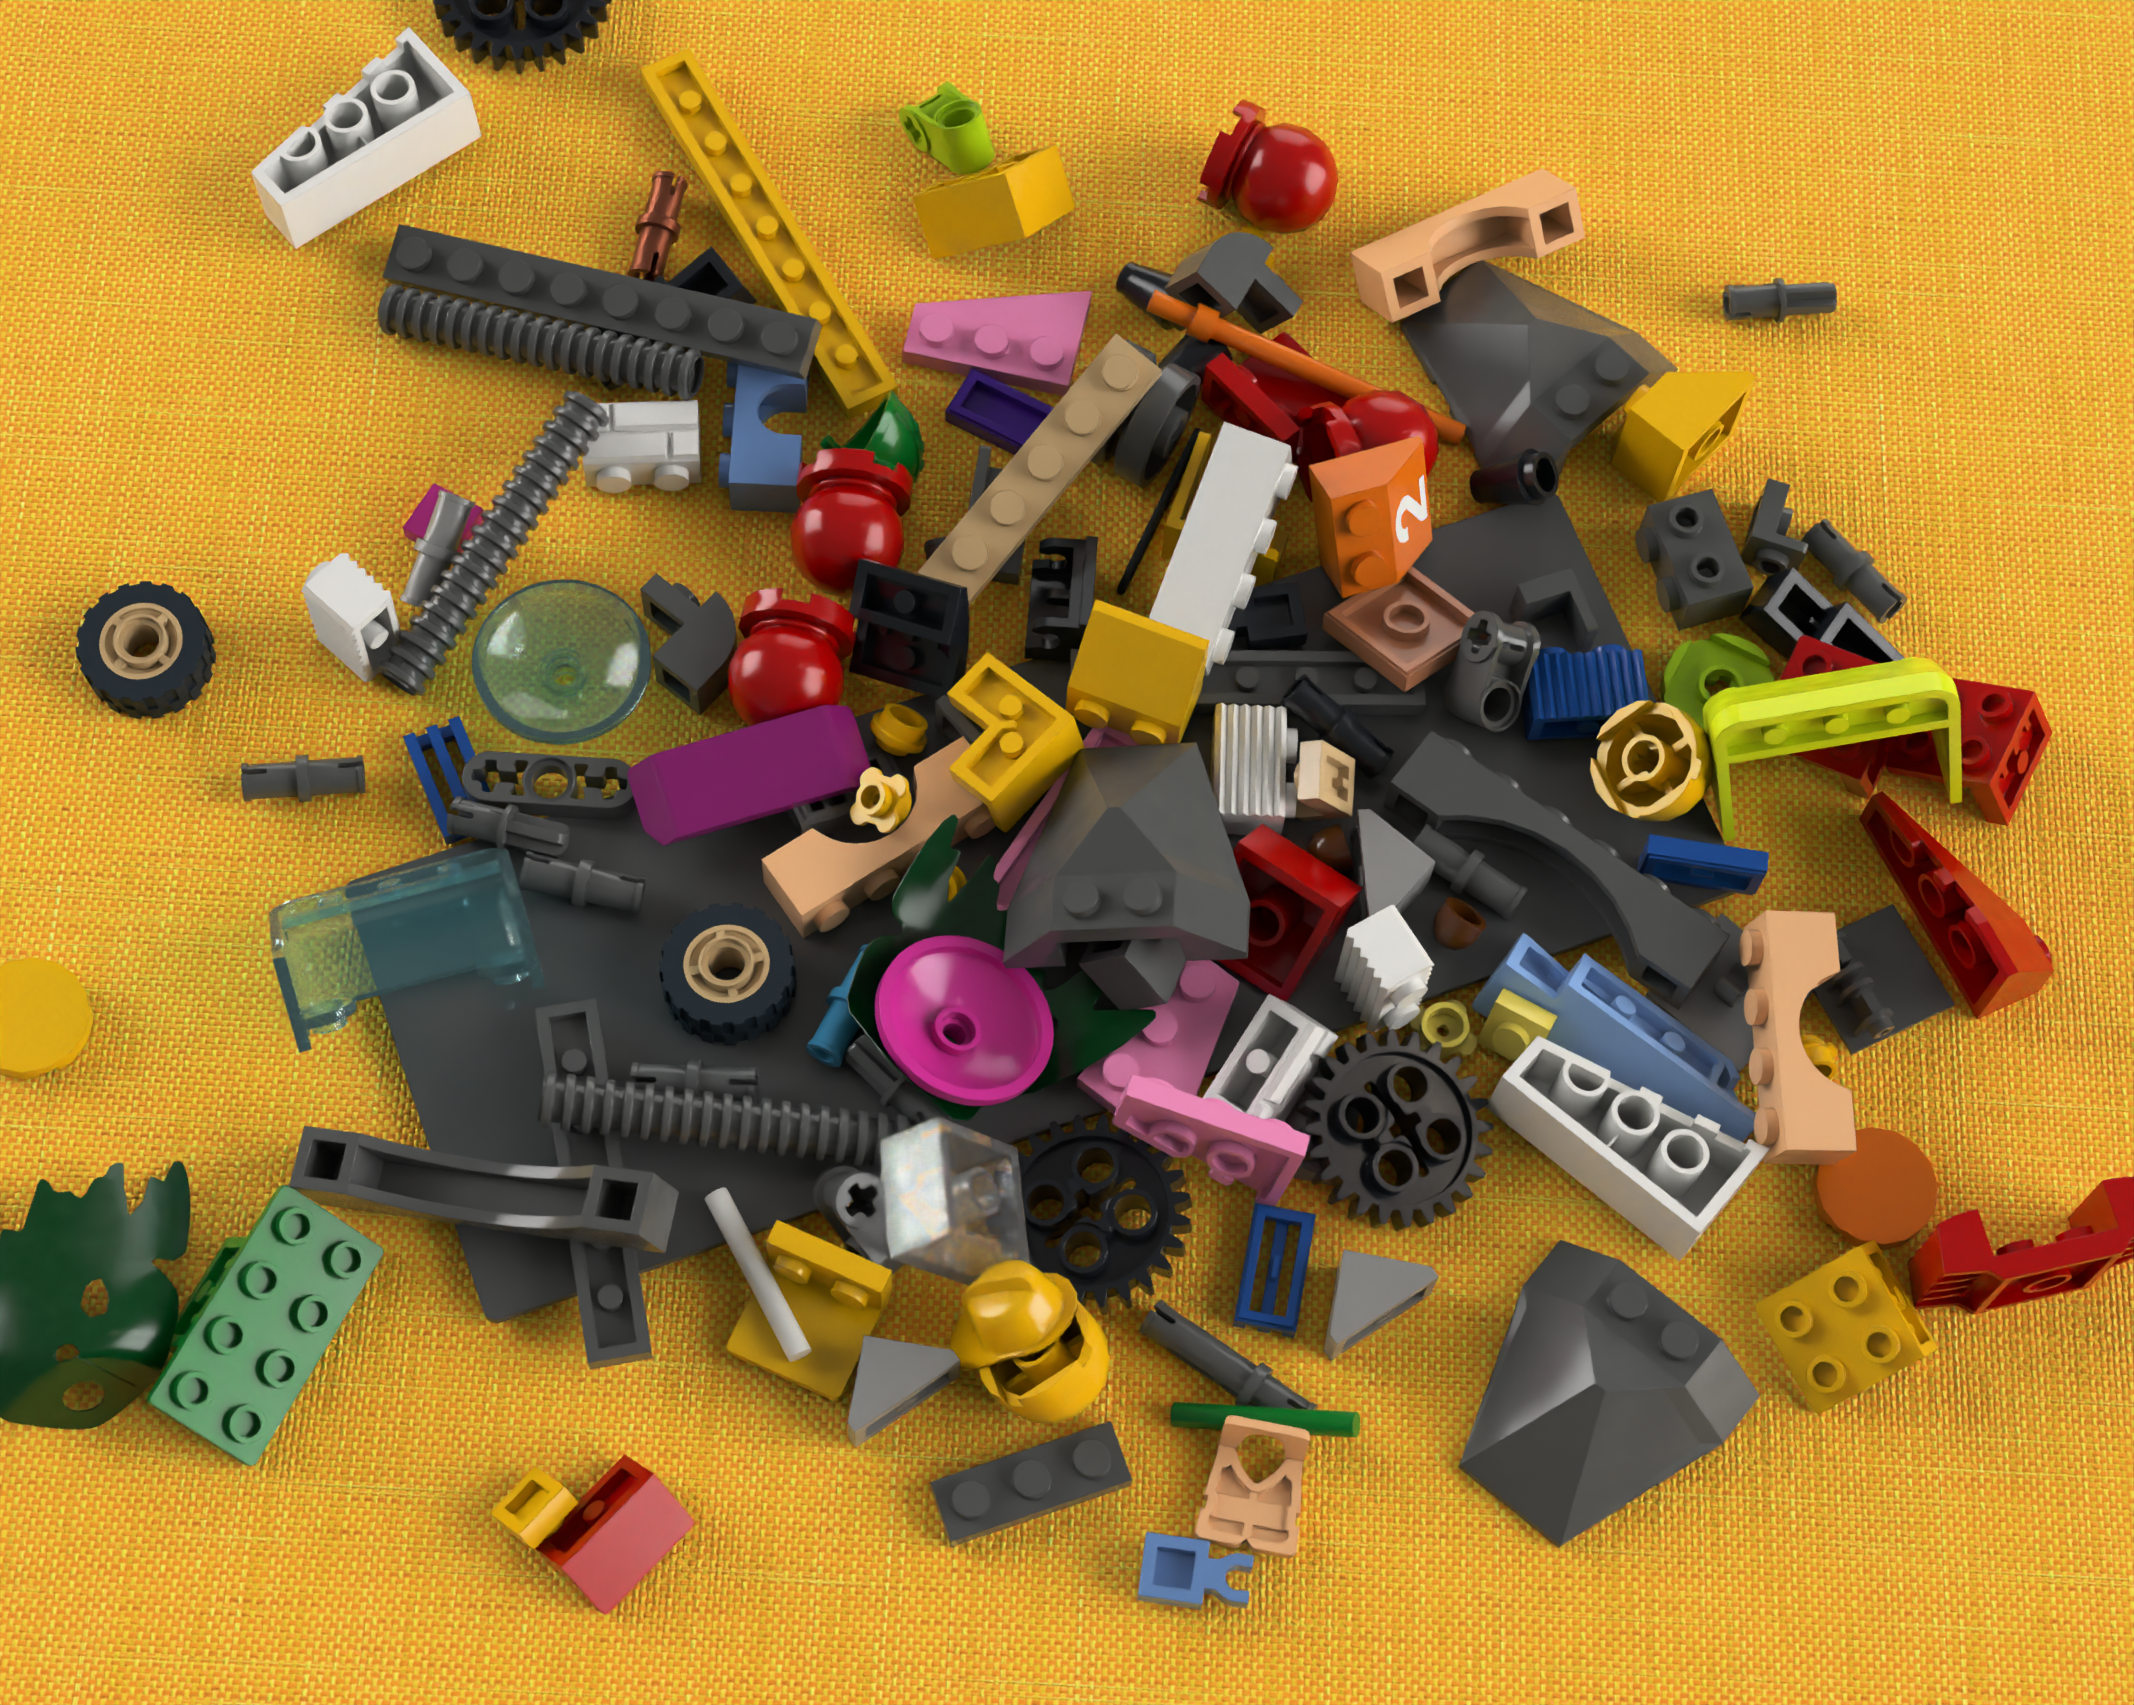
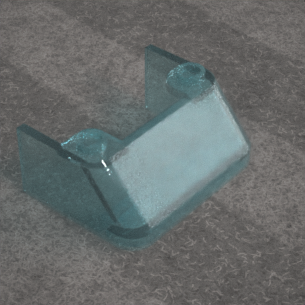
M503 848L479 850L296 898L276 906L269 912L272 960L299 1053L312 1049L310 1029L314 1034H325L348 1024L347 1017L357 1010L356 1001L453 975L477 970L480 978L492 979L494 985L516 983L529 975L533 990L546 987L508 850Z

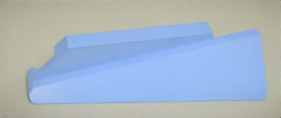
M1523 932L1472 1003V1007L1476 1012L1488 1018L1502 989L1505 988L1557 1015L1558 1017L1546 1040L1611 1071L1610 1078L1638 1091L1643 1086L1663 1096L1661 1103L1694 1119L1700 1114L1720 1124L1719 1131L1741 1142L1754 1131L1756 1112L1742 1104L1733 1090L1740 1080V1076L1732 1060L1586 953L1569 972Z

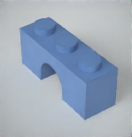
M727 362V387H734L736 391L735 403H724L723 437H731L732 441L731 453H720L719 488H729L731 510L796 513L800 507L801 500L797 497L796 484L799 465L803 462L802 435L776 433L769 430L763 424L770 417L778 413H807L810 368L807 378L804 380Z

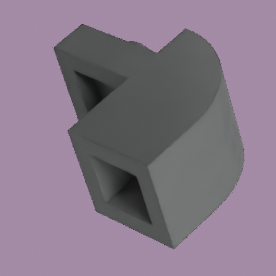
M1233 232L1224 235L1184 258L1164 288V291L1169 296L1189 305L1197 307L1198 303L1220 311L1219 318L1236 310L1259 334L1293 318L1303 302L1286 285L1284 280L1265 264L1273 247L1260 237L1245 232Z
M655 573L640 589L644 616L671 636L653 655L656 681L697 714L701 715L728 687L727 671L737 649L734 616L727 602L716 591L701 606L697 597L687 587L678 582L671 585Z

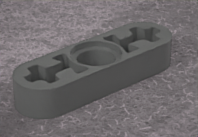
M486 751L473 756L466 763L462 773V781L468 800L503 809L509 804L518 806L519 813L527 815L616 820L628 815L636 806L627 775L631 767L617 759ZM488 772L499 773L501 782L495 784L493 792H484L481 782L486 781ZM518 772H524L522 777L524 795H517L515 784H519ZM557 773L568 781V785L560 796L543 798L534 791L535 782L544 774ZM577 776L585 777L586 787H583L584 799H578L579 786ZM607 780H618L621 790L615 792L614 799H603L601 789L606 787Z

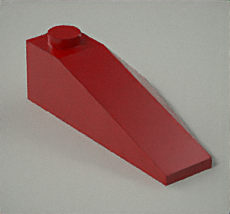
M1883 791L1872 795L1859 817V821L1975 1018L1980 1019L2039 992L2055 971L2051 965V955L2045 942L2038 935H2033L2020 915Z

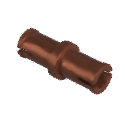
M658 171L653 174L645 213L638 216L635 225V231L639 236L632 263L628 269V276L639 278L640 272H643V280L654 281L660 275L664 278L670 247L678 241L681 231L677 220L684 193L688 187L687 180L684 177H677L675 186H671L675 173Z

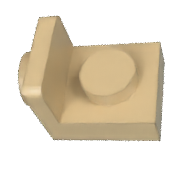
M1323 740L1301 742L1300 760L1294 771V784L1297 791L1295 817L1302 821L1352 817L1355 759Z

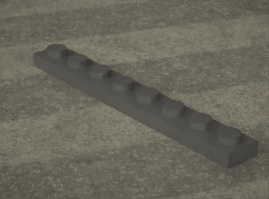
M402 224L398 225L383 274V278L391 284L416 288L424 292L430 291L437 295H449L454 299L462 298L472 303L481 302L485 306L495 305L499 306L502 310L513 309L519 314L525 312L532 313L536 318L546 316L552 321L565 320L568 325L578 323L582 324L585 329L597 327L602 333L611 330L615 331L619 337L623 334H629L635 338V341L643 337L648 338L652 344L657 341L665 342L669 348L673 345H681L685 352L692 348L699 349L704 357L804 380L807 378L822 328L817 319Z

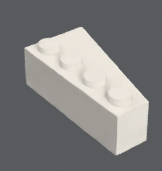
M409 27L395 39L397 47L383 60L376 56L361 70L363 78L344 96L337 92L323 105L324 114L312 126L306 127L301 125L251 171L265 215L295 249L481 137L470 92Z
M1223 422L1149 615V619L1210 640L1204 672L1206 676L1209 675L1214 662L1220 665L1225 663L1235 636V632L1229 630L1228 626L1236 607L1244 610L1247 606L1256 581V576L1250 574L1258 553L1265 555L1268 551L1277 526V521L1272 520L1280 499L1287 500L1298 471V466L1292 464L1290 445L1227 422Z
M1537 1036L1503 1074L1488 1101L1489 1104L1485 1107L1680 1262L1748 1180L1769 1151V1148L1751 1139L1745 1144L1719 1131L1720 1124L1700 1114L1694 1119L1661 1103L1663 1096L1643 1086L1638 1091L1610 1078L1611 1071Z

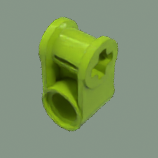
M946 81L937 87V94L915 107L908 104L899 109L900 122L913 145L920 151L927 152L948 167L951 172L956 174L975 173L985 169L994 160L995 150L981 105L961 93L952 83Z

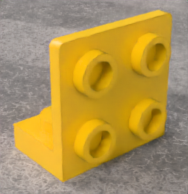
M776 1220L766 1240L768 1257L766 1264L812 1351L797 1361L789 1362L752 1292L726 1344L727 1352L736 1358L828 1399L839 1401L860 1360L864 1335H872L892 1294V1270Z
M1875 1240L1852 1249L1755 1305L1757 1314L1812 1410L1817 1414L1825 1412L1938 1350L1937 1345Z

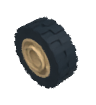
M140 581V584L129 585L127 583L118 586V590L110 594L105 593L98 599L99 602L93 608L90 607L85 613V621L82 627L79 626L76 635L79 640L78 647H75L76 657L82 665L80 669L93 691L102 702L104 700L107 702L110 709L119 714L121 711L128 713L131 718L142 719V716H151L152 719L162 718L166 713L172 711L177 713L184 709L185 704L192 699L195 701L202 694L201 689L205 683L209 684L213 675L211 671L212 664H216V652L212 646L215 642L212 633L197 606H194L190 597L183 592H176L173 586L164 583L155 585L151 581ZM148 643L158 644L156 650L150 655L134 657L141 646Z
M720 903L708 905L709 908L699 912L695 910L688 914V918L681 924L677 923L673 927L669 940L664 941L661 949L662 961H659V975L664 1000L668 1004L669 1013L675 1021L678 1020L682 1024L683 1030L691 1036L696 1034L702 1038V1041L711 1044L714 1041L724 1042L725 1045H737L736 1042L744 1040L751 1042L759 1039V1035L765 1031L771 1032L777 1027L778 1020L783 1015L786 1017L791 1008L790 1000L792 996L795 997L797 988L792 944L788 935L784 936L782 933L781 925L774 918L770 920L765 916V912L758 908H746L741 903H731V905L720 906ZM728 967L737 968L742 971L738 977L732 980H720L714 977L718 971Z

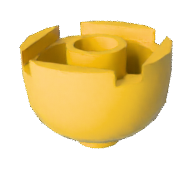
M1650 700L1636 701L1617 710L1601 727L1596 739L1602 742L1597 751V760L1591 758L1590 773L1596 792L1610 808L1639 821H1669L1690 811L1704 797L1713 777L1712 751L1708 734L1688 713L1667 703H1654Z
M1077 1299V1310L1071 1325L1058 1340L1039 1352L1023 1357L1011 1358L980 1368L981 1380L1000 1404L1014 1415L1042 1424L1062 1422L1078 1415L1090 1405L1105 1385L1110 1368L1107 1337L1096 1320Z

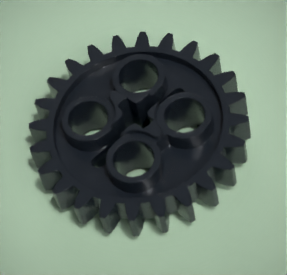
M433 0L436 18L441 20L443 35L445 37H454L455 48L458 52L471 48L473 63L475 64L483 61L488 55L492 56L494 71H499L507 60L514 61L517 74H522L526 61H533L540 72L545 71V58L551 56L561 65L566 64L564 50L568 47L577 53L583 54L585 52L583 36L598 39V22L608 21L607 4L612 2V0H524L526 10L525 28L517 30L518 10L516 2L519 0Z
M1389 1029L1379 1036L1378 1043L1370 1032L1365 1033L1356 1039V1048L1349 1042L1336 1048L1337 1060L1328 1057L1319 1062L1318 1070L1324 1078L1314 1077L1304 1085V1088L1316 1100H1307L1297 1106L1299 1113L1312 1119L1311 1124L1297 1130L1310 1135L1309 1140H1312L1314 1147L1306 1152L1302 1162H1319L1322 1169L1315 1174L1311 1180L1312 1184L1318 1185L1330 1181L1334 1188L1327 1202L1332 1205L1344 1198L1350 1200L1347 1217L1350 1220L1360 1217L1367 1210H1370L1369 1220L1370 1226L1373 1229L1385 1225L1390 1217L1395 1231L1409 1228L1412 1218L1417 1226L1422 1228L1434 1223V1213L1440 1218H1444L1456 1212L1453 1200L1461 1203L1473 1196L1466 1182L1474 1183L1483 1179L1486 1175L1483 1169L1473 1161L1483 1159L1491 1155L1493 1151L1489 1146L1478 1141L1479 1135L1494 1129L1492 1123L1477 1120L1476 1111L1484 1108L1489 1102L1486 1098H1470L1468 1091L1477 1082V1077L1469 1076L1460 1080L1455 1073L1462 1059L1457 1056L1445 1063L1441 1062L1439 1057L1442 1043L1439 1041L1421 1051L1419 1033L1417 1032L1404 1037L1400 1045L1394 1029ZM1395 1075L1403 1078L1408 1083L1411 1090L1409 1102L1401 1099L1396 1094L1393 1087ZM1365 1083L1371 1085V1093L1365 1091ZM1347 1106L1356 1109L1361 1114L1363 1119L1362 1133L1354 1131L1347 1124L1345 1119V1109ZM1396 1122L1401 1132L1394 1138L1388 1128ZM1428 1127L1436 1130L1441 1135L1444 1142L1442 1154L1435 1152L1429 1146L1427 1141ZM1380 1158L1389 1161L1394 1166L1396 1171L1395 1186L1386 1183L1379 1173ZM1419 1167L1424 1168V1177L1419 1175Z
M1101 1114L1095 1130H1087L1081 1115H1075L1073 1132L1067 1134L1053 1121L1050 1123L1052 1140L1045 1143L1038 1136L1031 1133L1028 1138L1033 1153L1029 1157L1016 1151L1010 1153L1012 1164L1017 1170L1016 1174L998 1172L997 1179L999 1185L1008 1192V1194H998L990 1198L993 1210L1004 1215L990 1221L993 1235L1006 1237L995 1246L999 1258L1010 1259L1016 1257L1014 1260L1025 1261L1035 1266L1042 1273H1057L1069 1279L1077 1292L1078 1301L1085 1307L1087 1300H1096L1102 1315H1107L1109 1298L1118 1296L1122 1304L1129 1309L1132 1307L1131 1289L1138 1287L1144 1293L1152 1296L1155 1294L1150 1277L1153 1273L1166 1278L1173 1276L1172 1266L1165 1258L1166 1255L1175 1257L1185 1256L1184 1243L1174 1236L1192 1232L1191 1219L1178 1214L1192 1207L1190 1193L1175 1192L1186 1183L1184 1172L1182 1169L1167 1171L1173 1163L1172 1156L1163 1151L1152 1155L1154 1146L1141 1139L1135 1142L1133 1135L1119 1128L1117 1133L1110 1132L1106 1115ZM1094 1163H1104L1113 1168L1111 1175L1101 1182L1092 1183L1081 1177L1083 1171ZM1126 1182H1136L1134 1188L1121 1191L1122 1185ZM1054 1199L1063 1204L1062 1211L1052 1219L1042 1220L1032 1215L1035 1206L1044 1200ZM1089 1207L1094 1213L1101 1211L1102 1218L1096 1222L1088 1216L1081 1218L1080 1211ZM1131 1209H1141L1151 1215L1147 1224L1139 1229L1129 1230L1123 1228L1118 1223L1121 1216ZM1061 1237L1060 1243L1054 1248L1046 1247V1243L1049 1240H1056ZM1082 1246H1092L1101 1251L1099 1259L1088 1267H1078L1069 1262L1071 1254Z

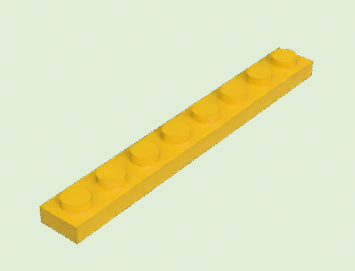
M690 48L641 68L642 84L780 310L817 319L822 325L812 362L848 421L878 407L890 390L898 396L896 381Z

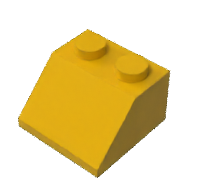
M1748 371L1666 372L1651 388L1646 384L1641 385L1624 406L1623 411L1628 416L1614 435L1613 439L1618 442L1611 465L1658 503L1669 500L1734 434L1756 377Z
M1096 599L1067 686L1065 710L1072 713L1078 721L1089 727L1102 729L1107 726L1129 734L1131 739L1140 745L1180 743L1202 690L1210 640Z

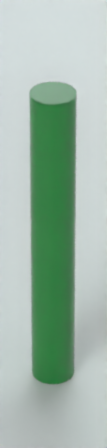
M1174 1402L1171 1408V1424L1177 1428L1222 1430L1227 1416L1235 1415L1305 1429L1309 1431L1310 1435L1357 1438L1360 1431V1416L1358 1412Z

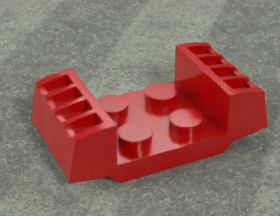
M2134 1177L2102 1180L2067 1218L2071 1229L2055 1237L2056 1242L2035 1247L2032 1239L2019 1240L2000 1247L1996 1250L1997 1256H1994L1978 1209L1966 1211L1939 1223L1936 1226V1230L1929 1234V1239L1924 1241L1922 1247L1915 1251V1256L1908 1260L1914 1308L1958 1306L1974 1315L2089 1288L2107 1269L2134 1259Z

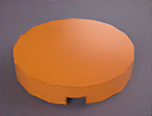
M1874 1127L1855 1130L1856 1152L1834 1165H1817L1814 1169L1812 1194L1818 1214L1827 1226L1831 1224L1835 1231L1842 1234L1840 1238L1853 1246L1858 1247L1875 1240L1880 1250L1900 1247L1923 1230L1936 1209L1938 1183L1932 1164L1915 1143L1895 1131Z

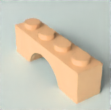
M1542 168L1350 252L1361 302L1393 323L1441 302L1439 292L1443 283L1454 273L1469 265L1506 256H1524L1538 259L1585 238L1576 187Z
M964 736L914 766V807L905 822L888 836L868 843H844L831 839L812 828L762 859L764 884L803 938L818 929L820 932L832 930L848 917L850 909L868 898L871 901H876L891 893L899 885L900 878L905 876L929 837L949 816L954 814L958 818L951 846L968 836L972 839L979 838L995 827L988 807L954 781L948 769L971 746Z
M1765 910L1744 927L1739 941V957L1742 965L1747 966L1749 990L1744 999V1016L1746 1022L1752 1025L1754 1049L1749 1059V1075L1752 1083L1757 1085L1759 1109L1754 1119L1755 1138L1757 1143L1769 1148V1151L1763 1158L1764 1164L1834 1165L1857 1151L1852 1091L1834 1083L1813 1065L1801 1041L1799 1018L1803 1002L1810 990L1819 987L1840 972L1835 912Z

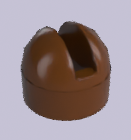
M1339 823L1323 828L1312 835L1307 845V852L1339 873L1354 869L1351 854Z
M1448 897L1435 915L1433 930L1436 940L1444 948L1456 951L1466 949L1473 944L1486 928V922L1481 914L1466 902L1454 897Z

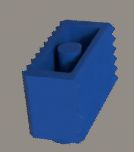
M1617 644L1602 645L1584 654L1579 651L1571 654L1560 647L1540 649L1536 662L1532 667L1521 703L1526 740L1597 737L1601 727L1617 710L1636 701L1649 700L1642 651L1639 649L1628 651L1623 646Z

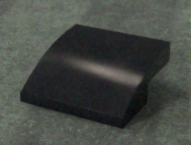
M860 558L849 612L853 614L854 618L859 619L849 672L938 699L943 695L947 696V692L965 675L969 643L967 587L870 559Z

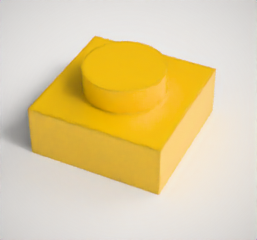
M534 1466L490 1514L505 1530L535 1550L545 1538L554 1534L561 1527L567 1514L579 1502L562 1484Z

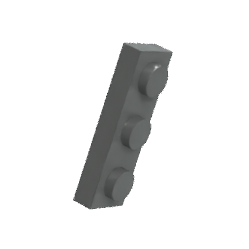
M1109 1421L931 1481L930 1489L950 1547H954L1131 1486L1132 1478L1112 1423Z

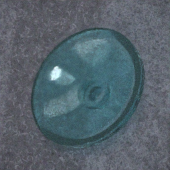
M568 579L549 580L516 591L490 612L475 639L472 652V673L483 705L491 716L507 730L538 743L550 745L576 744L608 733L627 719L635 710L649 683L652 662L648 635L640 618L619 596L606 588L585 581ZM563 674H571L575 677L574 681L567 685L555 682Z

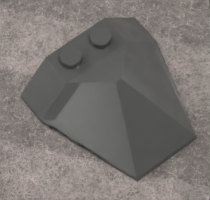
M1485 260L1470 265L1439 292L1441 302L1411 314L1401 323V330L1432 385H1438L1450 406L1449 415L1452 419L1466 425L1464 433L1475 450L1473 457L1480 469L1531 448L1538 452L1548 453L1555 461L1558 474L1560 475L1568 452L1627 402L1641 385L1646 384L1651 388L1666 372L1678 371V368L1638 332Z
M1197 742L1083 748L1079 750L1009 904L1003 964L1006 969L1066 966L1067 942L1178 938L1186 961L1248 959L1250 901Z
M1560 1240L1525 1282L1520 1291L1513 1316L1498 1353L1497 1361L1458 1468L1555 1546L1560 1548L1622 1509L1627 1503L1652 1487L1660 1485L1674 1476L1679 1470L1720 1447L1760 1397V1394L1720 1337L1629 1266L1616 1258Z

